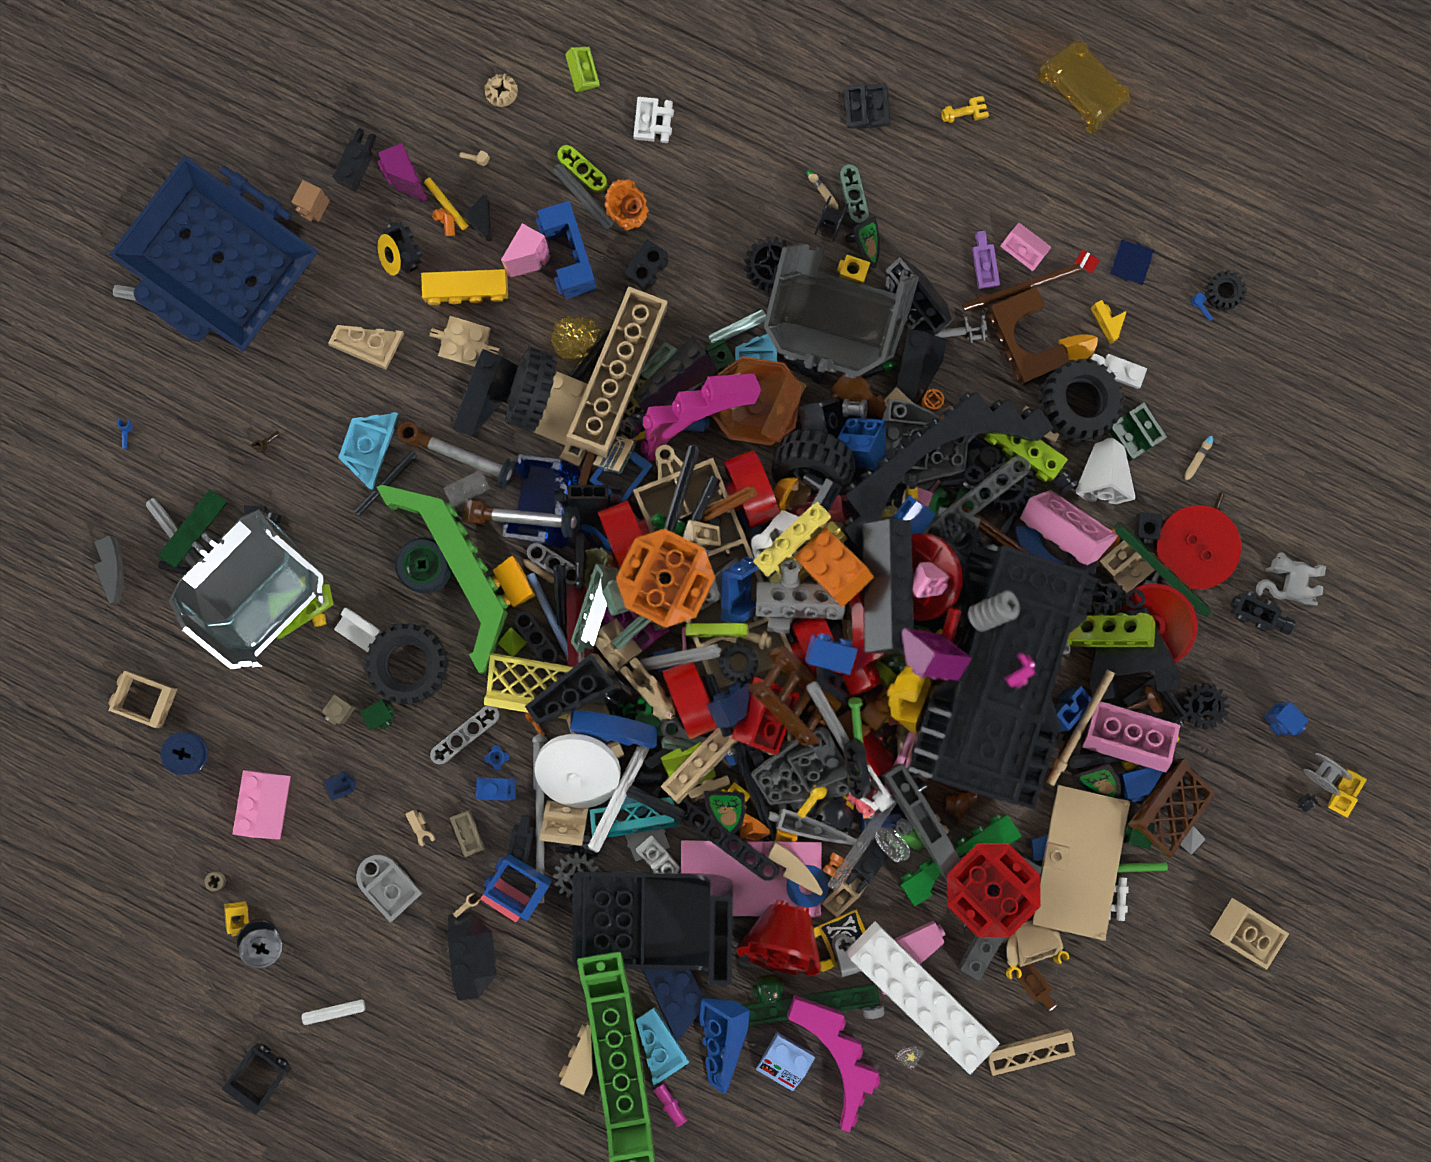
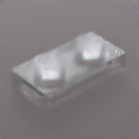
M482 470L443 488L453 507L491 490Z

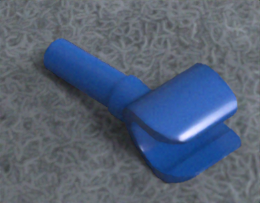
M1202 293L1195 294L1191 304L1199 308L1208 321H1211L1213 317L1203 304L1207 299L1206 296Z
M120 418L117 421V426L122 430V449H127L128 432L132 430L133 424L127 419V425L122 427L123 421Z

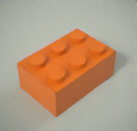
M826 527L793 556L801 567L841 607L874 578L868 568Z

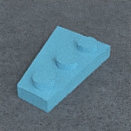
M655 1007L636 1019L641 1041L646 1052L648 1067H650L653 1085L655 1086L687 1065L690 1060Z

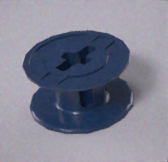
M176 733L164 741L160 757L162 764L168 771L176 775L193 774L204 767L208 759V748L206 742L194 733ZM178 750H185L186 753L191 754V757H184L183 754L178 753Z

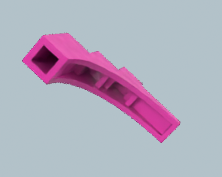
M756 375L709 376L704 386H702V390L678 392L672 405L649 407L646 415L643 417V426L646 429V434L640 444L641 452L645 455L648 462L655 461V453L658 447L666 445L675 435L692 423L725 409L755 404L761 392Z
M794 995L787 1013L788 1020L805 1027L816 1035L830 1050L838 1063L844 1087L843 1111L839 1124L841 1130L850 1132L851 1127H855L858 1120L857 1109L859 1106L862 1107L865 1100L863 1092L872 1094L874 1088H878L881 1077L878 1076L877 1068L856 1061L861 1059L863 1053L860 1040L839 1033V1031H843L846 1023L843 1011Z

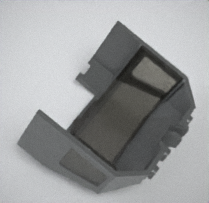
M802 243L783 247L764 322V328L778 353L784 354V358L789 360H796L797 358L804 360L806 368L810 369L818 364L819 372H825V370L836 372L838 370L844 372V376L856 378V376H860L894 357L912 305L919 276L910 274L909 277L907 276L908 271L903 269L897 291L892 293L819 272L825 247L817 246V250L809 249L810 245Z

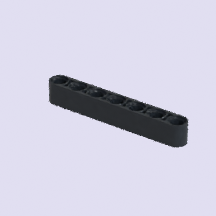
M661 786L658 787L654 796L661 799V793L664 789ZM686 797L681 801L687 804V811L682 819L683 822L761 879L772 881L778 877L779 867L775 862L768 859L767 856L736 834L730 838L722 832L719 839L713 838L712 830L717 825L712 821L710 815ZM674 800V806L678 807L679 804ZM699 814L705 819L704 824L700 827L695 824V818ZM733 839L739 843V848L735 852L729 848V843ZM750 852H753L757 857L756 862L752 865L746 861V856ZM766 865H771L774 869L771 877L764 875L763 869Z

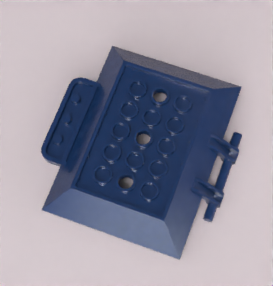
M184 155L109 255L142 278L134 290L135 299L173 328L195 342L203 340L212 329L244 352L319 251L276 221L278 214L288 221L292 213L283 208L282 204L272 196L268 197L251 185L248 179L240 173L233 172L225 165L222 166L220 173L230 179L231 186L228 187ZM244 191H247L264 204V211L243 198ZM186 229L190 230L191 236L188 239H182L181 233ZM218 253L224 254V260L221 263L214 262V257ZM251 277L257 278V284L254 287L247 286V281Z

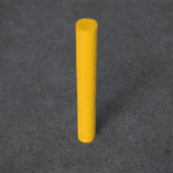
M430 177L427 178L424 184L445 210L454 217V221L461 230H465L468 227L466 221Z

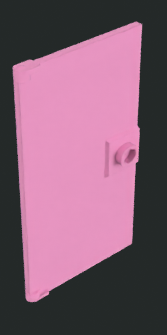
M681 840V873L720 875L733 881V916H761L770 905L776 903V900L786 901L789 903L788 906L797 908L798 905L789 898L786 884L788 878L782 875L784 866L776 863L779 867L778 877L772 881H765L711 841ZM730 841L729 848L731 851L735 852L738 850V841ZM746 841L765 856H767L774 841ZM776 841L789 849L805 865H812L821 869L822 842ZM750 852L746 856V861L752 865L756 862L757 857L753 852ZM771 865L764 867V875L767 877L773 875L774 869ZM799 885V889L803 894L810 895L813 893L811 890ZM821 903L815 907L808 908L811 917H821Z

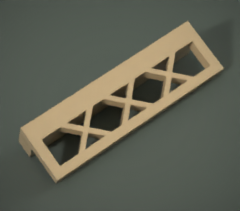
M717 728L664 782L661 788L679 804L738 743L737 740L732 739V735L723 737L720 728Z
M1064 1029L997 1046L987 1057L991 1075L994 1076L1075 1055L1072 1041H1074L1072 1032ZM1067 1043L1069 1051L1062 1053L1054 1050L1056 1045ZM1049 1049L1045 1057L1038 1058L1033 1055L1035 1050ZM1028 1054L1026 1060L1022 1063L1012 1060L1015 1055ZM1003 1058L1007 1059L1003 1068L995 1069L993 1061Z

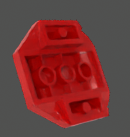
M977 844L947 874V906L979 938H1010L1041 907V875L1009 844ZM991 884L998 885L1000 889L999 894L995 897H991L987 893V888Z

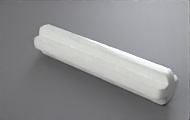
M357 1000L302 1014V1022L304 1025L360 1013L365 1010V1003L363 1000Z

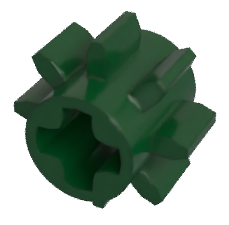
M621 700V704H614L610 715L635 720V717L638 715L633 710L635 705Z

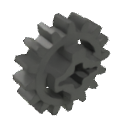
M575 852L574 857L567 853V860L560 858L561 866L555 865V869L558 872L553 873V877L558 878V880L554 884L555 886L561 885L559 892L566 891L567 898L573 894V876L570 875H574L576 867L579 872H594L598 869V865L592 866L593 858L586 859V853L582 857H579L578 852ZM573 862V865L568 870H564L568 864ZM580 862L585 864L590 871L584 870L580 866ZM564 881H568L572 888L568 887Z

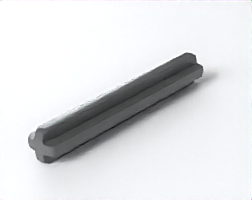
M561 163L553 169L557 177L605 229L611 228L614 224L611 217L607 216L606 211Z

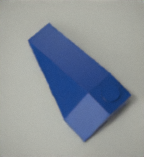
M704 998L701 1000L700 1025L704 1026L705 1037L702 1039L703 1045H707L708 1057L705 1059L708 1081L711 1086L724 1094L728 1090L748 1030L750 1010L736 1001Z

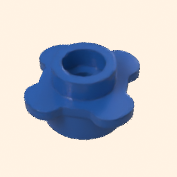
M494 745L492 751L485 755L484 760L486 763H490L495 770H501L503 763L509 760L510 755L507 752L504 753L499 745Z

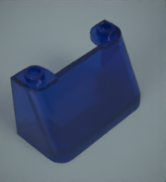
M519 454L515 470L523 478L517 511L562 515L564 510L561 504L554 500V489L564 488V493L568 496V485H578L581 474L579 467L561 459ZM504 522L502 536L510 539L563 548L566 546L569 538L563 536L561 527Z

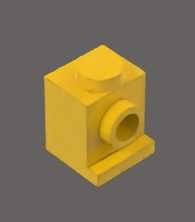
M246 901L224 904L227 934L237 936L240 929L249 923ZM233 916H240L239 921H233L232 918Z

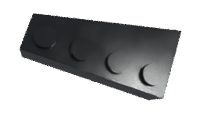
M692 336L632 396L646 414L649 407L672 405L678 392L693 391L705 382L707 377L713 376L719 370Z
M591 653L528 703L525 708L537 724H545L616 692L623 687L600 656Z

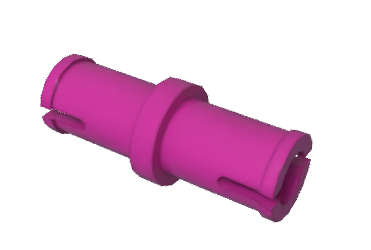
M664 1083L653 1090L663 1105V1111L668 1113L676 1128L688 1120L677 1105V1099L672 1097Z

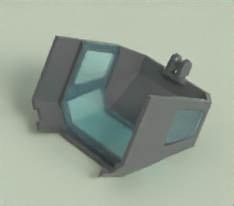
M259 509L241 517L217 542L204 532L201 536L212 547L206 551L200 543L195 541L192 544L203 556L180 578L169 599V603L182 630L230 669L250 665L252 667L262 666L257 658L260 652L315 597L323 604V574L292 538Z

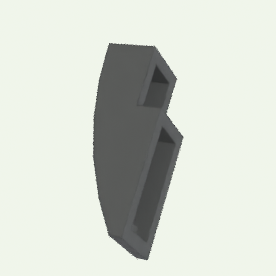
M107 536L94 542L102 562L94 564L109 604L117 605L120 604L123 592V560L117 538Z

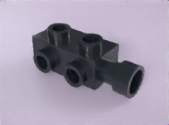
M1249 591L1246 594H1238V596L1236 595L1230 605L1232 607L1230 613L1236 615L1235 619L1243 623L1249 621L1255 624L1256 629L1263 632L1274 630L1275 627L1287 635L1292 632L1296 620L1288 616H1281L1282 610L1277 608V603L1270 600L1262 602L1258 600L1259 596ZM1243 604L1247 606L1245 612L1241 610ZM1262 613L1266 615L1265 620H1262L1260 618V615Z

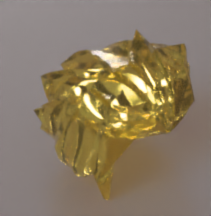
M567 315L554 325V330L551 333L552 345L560 357L573 360L579 359L581 356L588 355L587 350L596 343V336L601 330L596 327L594 317L588 319L587 316L582 318L580 316L572 317Z

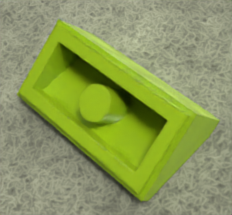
M571 48L566 53V59L575 91L581 92L599 87L600 83L590 48Z

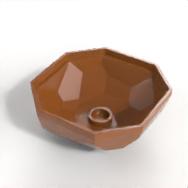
M742 356L718 373V376L755 374L761 388L756 403L725 409L712 414V417L729 440L772 446L795 429L798 415L797 407H799L802 386L785 363Z

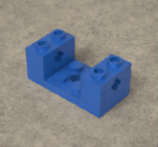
M570 201L538 210L539 217L535 219L540 233L546 236L547 241L567 235L571 248L575 247L572 252L576 264L556 270L558 276L554 277L559 294L564 293L565 299L597 290Z

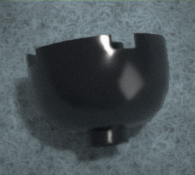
M842 797L821 799L817 802L810 815L811 818H816L819 822L835 829L843 830L845 834H849L854 821V813L846 805L847 800Z

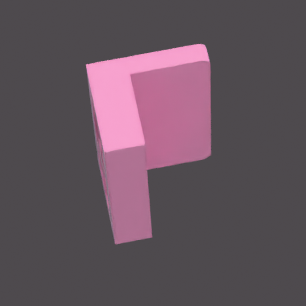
M1021 223L1015 226L1000 246L1032 271L1035 270L1051 249L1050 245Z

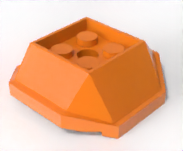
M666 529L635 538L616 577L625 608L665 628L695 618L715 579L705 549ZM662 572L668 573L671 577V581L667 585L661 584L659 581V575Z

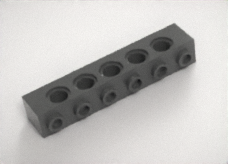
M1025 859L1039 874L1041 873L1043 868ZM975 935L957 967L980 981L1004 938H979Z

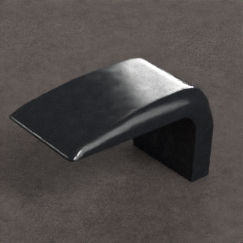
M575 873L573 875L572 965L575 968H579L578 958L621 951L625 969L700 970L709 973V985H732L733 881L720 875L700 873Z

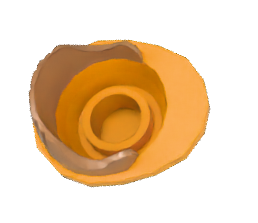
M799 477L782 479L774 488V496L779 506V511H792V507L804 505L811 493L810 487L803 484Z

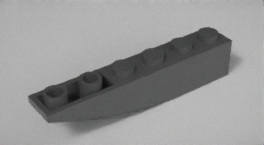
M897 763L880 776L947 881V874L961 860L903 763Z

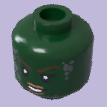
M775 974L759 976L756 979V985H752L754 998H759L762 1004L778 1002L781 1000V995H784L782 979L778 978Z

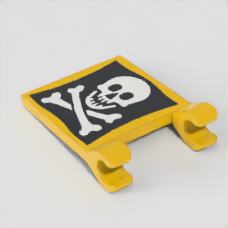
M857 909L813 928L815 938L819 935L822 936L831 957L820 962L821 971L825 972L837 965L832 947V939L835 935L846 934L855 942L866 931ZM841 940V945H839V947H841L842 949H844V948H845L844 945H845L847 942H845L844 940Z

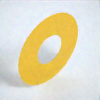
M383 234L378 240L379 258L384 269L390 275H396L401 265L399 250L394 240L389 235ZM386 247H390L393 252L394 260L392 263H389L385 257Z

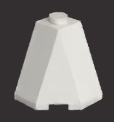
M1107 438L1104 441L1095 443L1077 486L1076 494L1091 502H1096L1097 498L1108 500V503L1111 504L1135 500L1125 446L1114 438Z

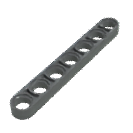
M1015 456L937 516L920 533L928 534V530L933 527L938 528L939 532L940 530L944 531L942 526L945 524V517L949 514H954L959 520L961 517L970 519L1029 472L1030 464L1028 460L1022 456ZM1018 460H1022L1025 463V468L1021 472L1014 470V463ZM998 475H1007L1008 481L1005 485L1000 486L997 484L996 479ZM984 487L989 488L991 491L990 496L986 499H982L979 496V491ZM965 501L973 502V509L970 512L962 510V504Z

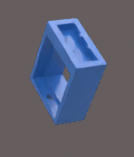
M621 442L620 448H619V450H618V452H619L620 454H621V452H622V450H623L622 447L625 446V444L622 443V442ZM618 446L614 447L608 460L605 458L589 479L592 485H603L598 479L606 470L605 467H608ZM631 448L626 458L642 469V471L623 495L621 502H617L615 505L627 500L629 501L634 494L633 490L640 487L653 469L651 463ZM608 488V496H609L610 493H612V492H611V490Z
M508 853L505 859L501 857L496 864L495 869L497 872L494 877L489 875L483 886L486 887L483 895L527 921L552 880ZM507 865L539 883L526 906L494 887Z

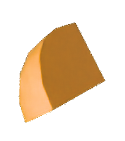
M1085 334L1067 337L1058 341L1059 345L1063 344L1070 361H1077L1081 358L1088 359L1094 353L1098 337Z

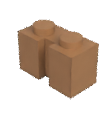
M302 180L291 203L295 206V211L300 213L301 218L309 222L312 220L319 222L330 200L324 195L325 193L321 188Z

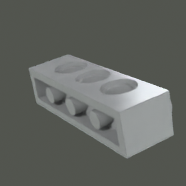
M757 582L756 616L843 619L845 605L841 607L819 584H799L796 588L788 589L783 587L781 583Z

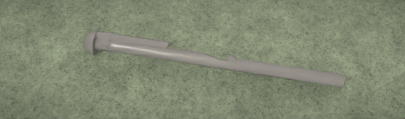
M537 734L532 739L533 790H536V870L544 875V841L540 840L544 818V791L540 788L535 777V763L538 753L544 746V742H548V739L542 734ZM544 895L539 903H544Z

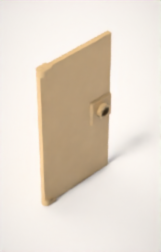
M1057 785L1042 863L1043 870L1041 871L1040 884L1041 907L1033 914V925L1106 941L1130 801Z

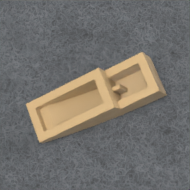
M774 841L767 854V858L785 867L782 872L784 877L821 896L823 891L808 867L789 849Z

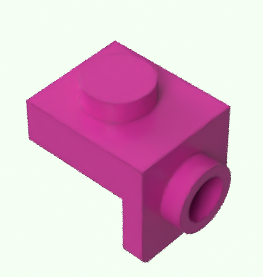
M1023 653L1017 655L1023 668L1004 678L1010 687L1016 686V688L1025 685L1028 682L1027 678L1035 674L1033 660L1029 655L1025 657Z

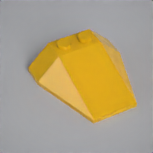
M939 629L937 633L942 634L943 630ZM907 665L898 675L895 684L891 683L888 696L890 699L888 707H891V716L910 732L916 734L927 697L935 679L924 676V678L919 677L912 672L913 668Z

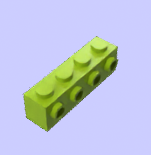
M982 433L988 443L991 445L997 444L1002 448L1001 451L1010 458L1012 456H1022L1028 460L1030 469L1035 471L1036 476L1044 482L1054 480L1068 460L1042 440L1029 442L1004 434Z

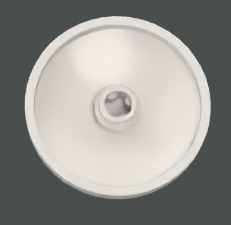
M567 734L550 740L541 748L535 763V777L544 793L558 803L575 808L594 807L607 801L617 789L621 775L620 764L613 751L601 741L580 734Z

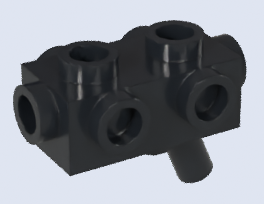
M402 222L389 224L386 227L387 229L382 231L384 234L389 235L398 247L401 260L400 268L402 271L407 270V272L418 269V264L422 263L419 257L423 255L418 245L413 246L411 239L414 236L409 226L404 227ZM397 237L403 238L402 241L400 240L396 242Z

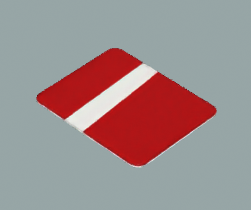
M1082 250L1075 260V264L1079 263L1081 268L1092 273L1100 260Z

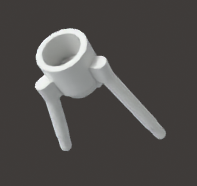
M867 765L870 773V784L877 793L872 797L874 802L865 797L860 800L869 805L874 811L880 809L881 812H884L895 800L885 789L871 766Z

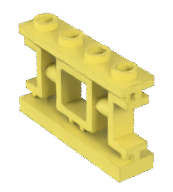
M815 502L773 541L770 547H767L758 555L753 562L767 577L773 571H776L769 581L771 583H780L783 576V571L781 570L782 562L789 559L796 560L792 554L804 542H810L824 527L842 543L848 538L833 521L824 526L831 516L818 502ZM802 567L798 572L800 583L809 575Z

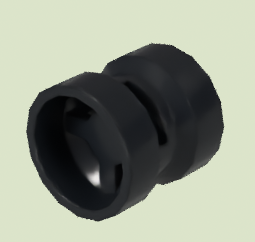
M635 411L630 417L620 422V429L624 436L633 439L639 435V432L646 430L643 426V417L645 416L643 412Z

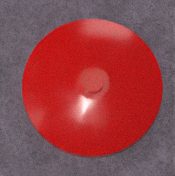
M1145 584L1134 588L1144 593L1146 601L1141 608L1147 607L1177 663L1189 653L1197 637L1198 620L1194 607L1181 592L1167 585ZM1133 593V597L1130 596V601L1134 602V605H1138V601L1141 602L1142 598L1137 593ZM1125 599V605H1122V609H1115V612L1131 610L1135 608H1131L1130 606H1128Z

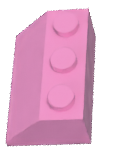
M522 223L501 259L508 276L514 277L540 270L542 265L545 266L548 263L551 255L549 254L550 251L545 236Z
M243 770L232 834L253 838L281 839L291 776Z

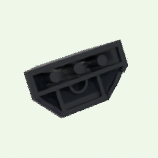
M901 256L885 270V275L887 276L886 291L896 293L903 269L908 271L907 276L909 277L910 274L919 276L905 324L911 330L937 335L952 322L948 305L923 272Z
M471 912L461 913L457 918L453 914H449L448 947L452 983L457 1000L479 998L497 975L493 933Z

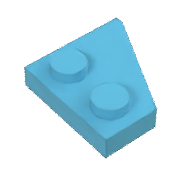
M768 334L761 337L757 336L751 339L749 343H743L735 347V361L744 356L777 362V350Z

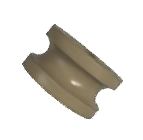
M218 871L209 873L204 881L205 887L210 891L222 889L226 884L225 875ZM213 875H215V878L219 877L220 879L218 887L211 885Z

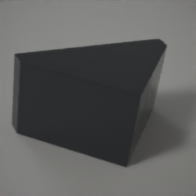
M482 195L464 214L463 218L486 241H491L490 203L488 196Z

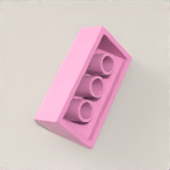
M1052 490L1031 497L1020 517L1029 528L1036 529L1045 539L1053 541L1059 545L1061 550L1069 552L1076 557L1077 561L1086 565L1097 561L1118 536Z
M1100 701L1090 719L1082 748L1167 772L1172 763L1180 725Z

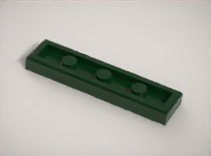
M209 490L157 556L176 569L193 548L192 544L201 538V535L208 529L228 502L212 490Z

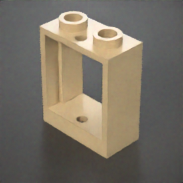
M124 671L117 679L118 688L116 693L112 694L109 700V711L154 728H163L177 688L131 671ZM133 679L162 689L151 718L122 708Z

